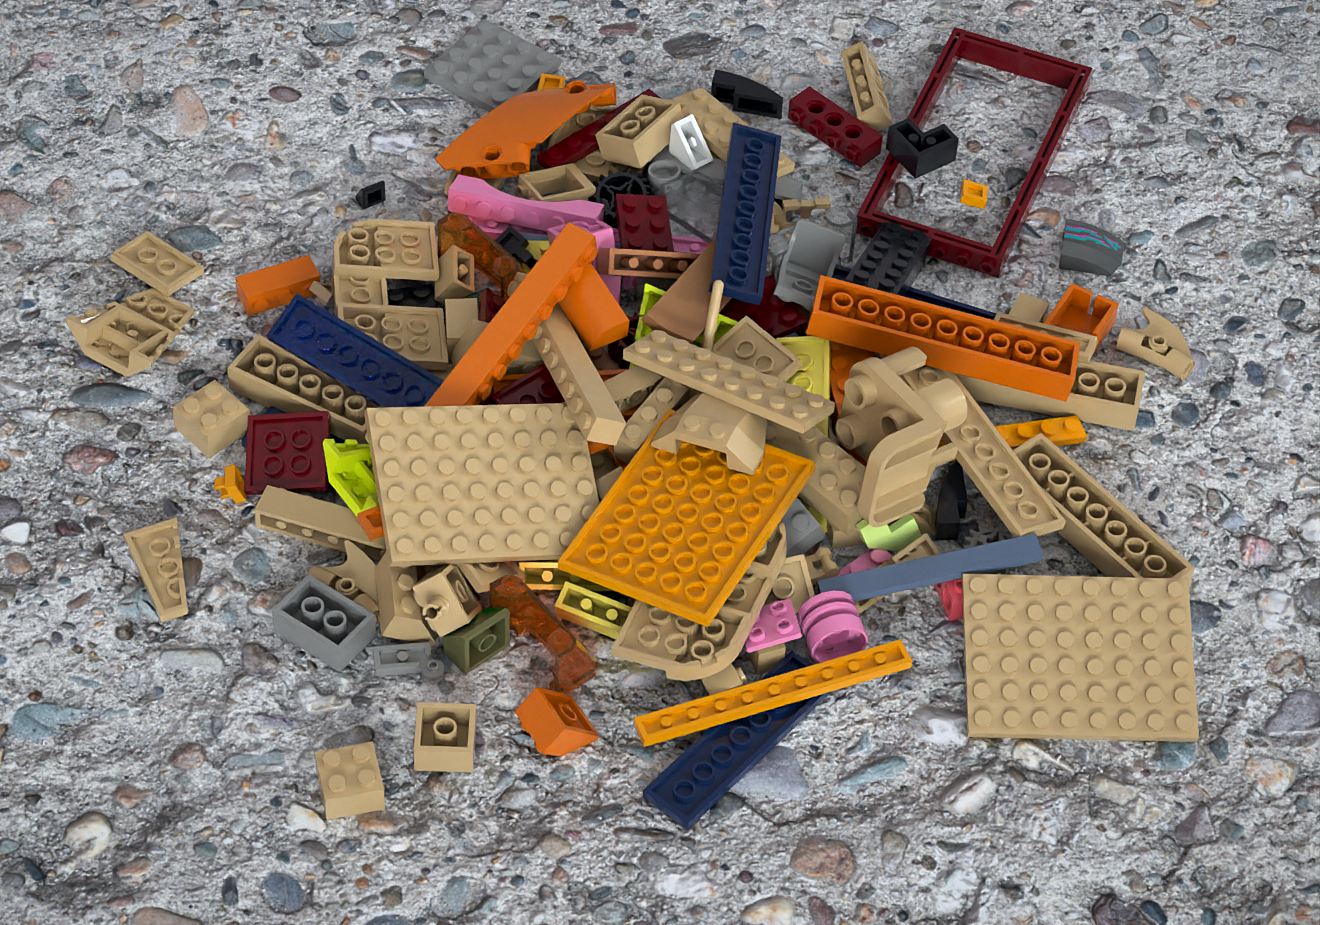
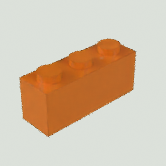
M309 255L235 277L237 296L248 316L312 297L315 294L309 290L313 281L321 282L320 274Z

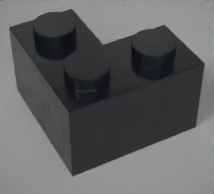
M907 118L888 127L886 149L916 179L956 161L959 138L945 124L923 133L910 118Z

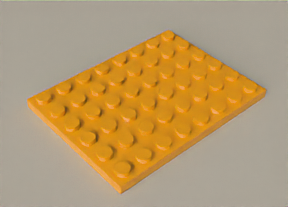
M668 409L560 557L558 568L709 627L815 471V461L765 444L764 457L754 475L727 468L726 453L683 441L677 454L651 447V441L661 424L676 412Z

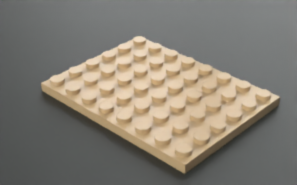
M566 403L366 408L364 412L389 567L560 559L599 505L588 443Z
M1001 574L962 575L967 737L1198 741L1199 729L1188 579Z

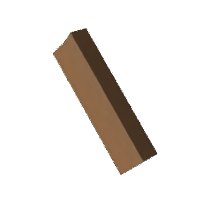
M715 239L641 319L653 331H664L668 335L686 340L690 344L704 331L712 293L708 292ZM722 296L719 312L732 299L731 297Z

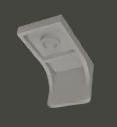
M799 219L780 261L774 294L785 302H796L811 311L820 275L832 278L836 263L846 241L845 235L808 220Z

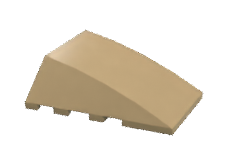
M152 288L125 297V302L119 304L115 301L106 304V309L96 311L93 308L85 311L82 317L77 318L75 315L67 317L66 323L84 355L128 377L152 366L195 314V309L170 296L167 297Z

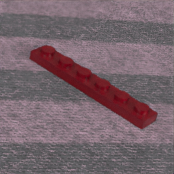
M650 89L641 93L642 95L661 98ZM641 94L538 154L537 163L543 168L548 169L576 163L598 150L599 145L595 135Z

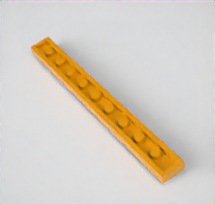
M900 639L634 718L633 725L643 746L646 747L909 669L912 666V659Z

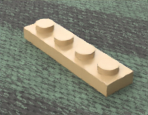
M997 312L994 318L995 321L1080 342L1078 361L1088 364L1098 344L1097 336Z

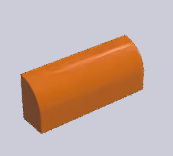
M588 262L579 280L573 281L568 288L565 298L562 301H558V304L588 350L592 351L627 337L629 319L591 262Z

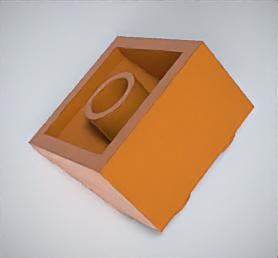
M536 687L514 711L521 721V727L535 741V748L544 755L549 754L561 757L596 741L600 737L572 695Z

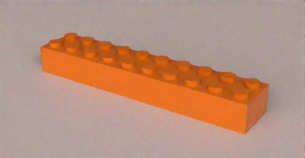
M820 275L814 294L806 330L807 335L888 356L911 346L917 347L927 356L926 366L1064 402L1067 401L1075 382L1080 342Z

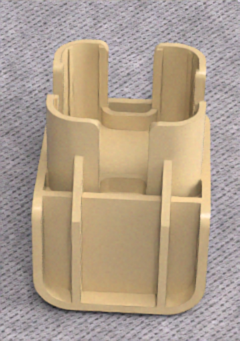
M913 346L882 359L870 357L854 364L851 367L849 378L844 385L845 396L840 419L836 422V434L840 443L846 449H854L867 462L857 511L872 527L884 526L924 506L925 496L922 492L926 491L935 468L952 461L958 451V448L953 443L937 449L944 432L961 425L967 416L966 398L960 387L953 380L946 378L913 391L899 377L902 374L924 366L927 356L919 348Z

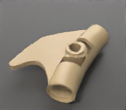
M1146 307L1143 308L1142 314L1149 326L1133 330L1122 327L1116 349L1149 361L1181 380L1186 379L1194 369L1196 361L1192 358L1188 344L1180 329Z
M345 540L344 546L348 558L344 564L335 567H319L314 565L308 574L375 614L377 625L380 622L375 576L376 565L350 540Z

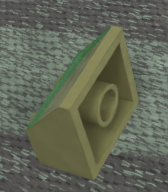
M488 607L478 613L468 624L444 635V654L466 675L510 646V611L506 607Z

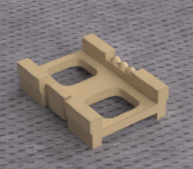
M829 197L814 198V201L801 200V202H798V199L782 200L784 214L783 235H792L797 221H786V212L791 210H800V219L808 220L829 229V210L831 208ZM813 209H825V218L823 220H811V211Z

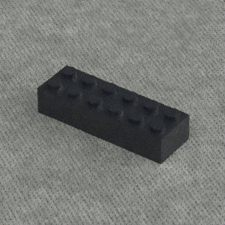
M884 221L845 281L905 297L925 265L932 237L926 236L924 232L919 230L911 231L902 228L896 222Z

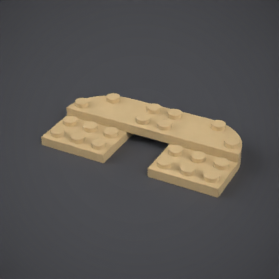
M370 219L354 223L352 229L347 232L342 230L335 240L332 255L336 338L341 351L353 363L376 375H393L394 368L447 370L448 353L443 308L388 305L386 278L438 281L439 265L434 222Z
M779 522L709 627L636 600L611 648L612 656L664 670L666 678L681 681L706 678L729 666L742 650L785 562L787 542L784 523Z

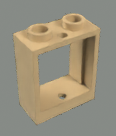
M574 163L520 174L518 185L516 186V194L519 198L535 201L562 202L579 199L588 201L589 197L596 195V187ZM561 190H567V191H568V192H565V193L556 194V195H551V196H547V197H542V196H541V195H543V194H548V193L557 192V191H561Z

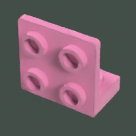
M791 599L775 601L762 607L744 644L748 653L802 637Z

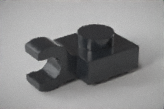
M510 225L492 243L511 262L518 257L530 269L538 262L525 249L530 243Z

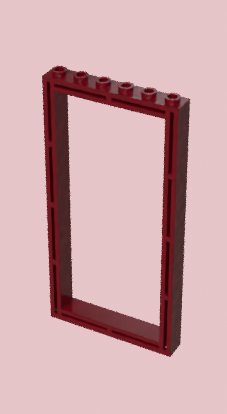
M954 27L907 117L921 131L928 121L959 58L1067 89L1001 231L992 247L881 212L903 169V166L889 152L857 213L855 233L873 238L884 221L896 222L902 228L911 231L919 230L924 232L926 236L932 237L927 256L999 278L1090 84L1092 68Z

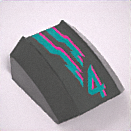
M1066 218L1059 269L1105 276L1113 275L1122 264L1124 241L1094 225Z

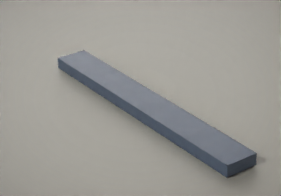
M1034 533L817 580L820 593L833 590L844 591L850 594L855 602L961 579L963 574H984L1043 561L1044 554L1037 535Z

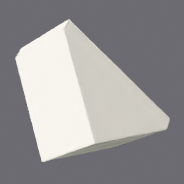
M693 114L671 124L669 153L691 170H695L714 160Z

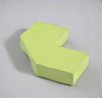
M911 514L902 517L889 527L887 524L881 527H872L865 519L856 524L863 543L870 549L900 551L922 536Z

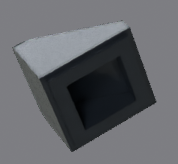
M383 180L362 188L357 193L355 199L363 209L386 201L385 182Z

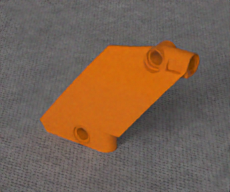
M576 80L570 82L566 88L520 93L479 119L435 158V161L444 170L456 169L459 175L483 180L519 177L520 174L529 173L531 149L535 148L537 143H542L576 113L581 114L588 111L591 107V102L593 107L616 105L615 83L586 85L583 81Z

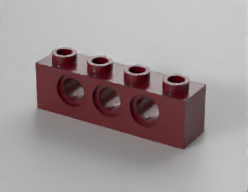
M807 87L790 99L788 119L824 142L831 149L840 153L850 162L862 168L881 154L883 135L812 87Z

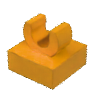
M235 464L226 466L225 477L214 479V489H220L221 498H229L231 496L236 504L246 501L244 476Z

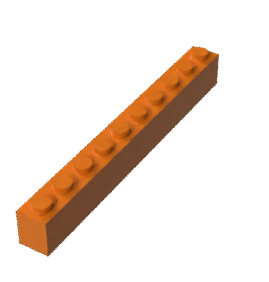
M570 222L567 223L424 407L478 405L481 400H485L489 396L494 383L503 378L508 365L512 360H516L520 356L525 343L534 338L542 321H546L550 317L553 307L558 301H562L565 298L568 288L573 281H578L587 263L595 259L598 252L595 235Z

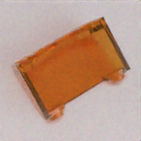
M450 213L437 220L438 259L452 245L474 255V267L501 289V292L497 295L507 301L509 299L507 294L508 285L514 280L516 273L527 274L518 261L465 215Z
M505 575L490 583V607H506L510 611V630H514L517 637L530 630L555 657V665L552 667L554 679L549 683V690L567 694L597 674L598 659L523 580L514 575Z

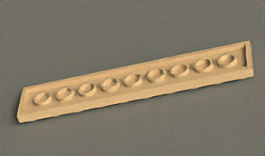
M879 353V355H880L882 358L888 356V355H884V354H880V353ZM924 365L899 376L913 391L946 378L953 380L960 387L967 402L966 419L961 425L944 432L941 439L946 445L953 443L958 448L955 458L1014 538L1034 533L1040 536L1064 528L1065 519L955 373Z

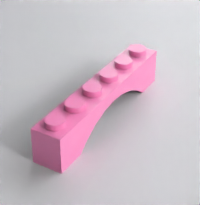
M459 174L448 190V211L543 231L576 221H581V225H595V221L603 222L604 204L580 199L562 202L523 199L499 191L483 179Z

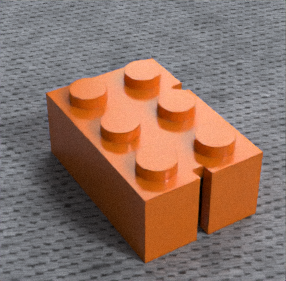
M1072 283L1044 324L1097 336L1098 344L1094 350V355L1115 324L1119 303L1098 294L1095 298L1092 315H1090L1089 310L1093 292Z

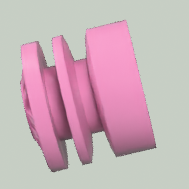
M834 590L823 592L811 597L799 609L797 619L806 637L810 654L816 663H822L862 651L868 645L866 630L859 618V612L850 594Z

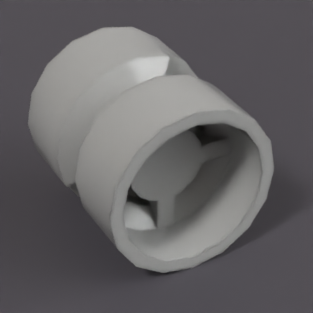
M672 160L653 162L648 168L649 185H652L654 188V195L666 196L667 207L677 205L682 198L680 165Z

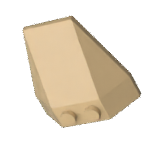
M699 391L661 424L651 441V447L677 454L683 441L726 453L727 468L754 475L764 457L768 419Z

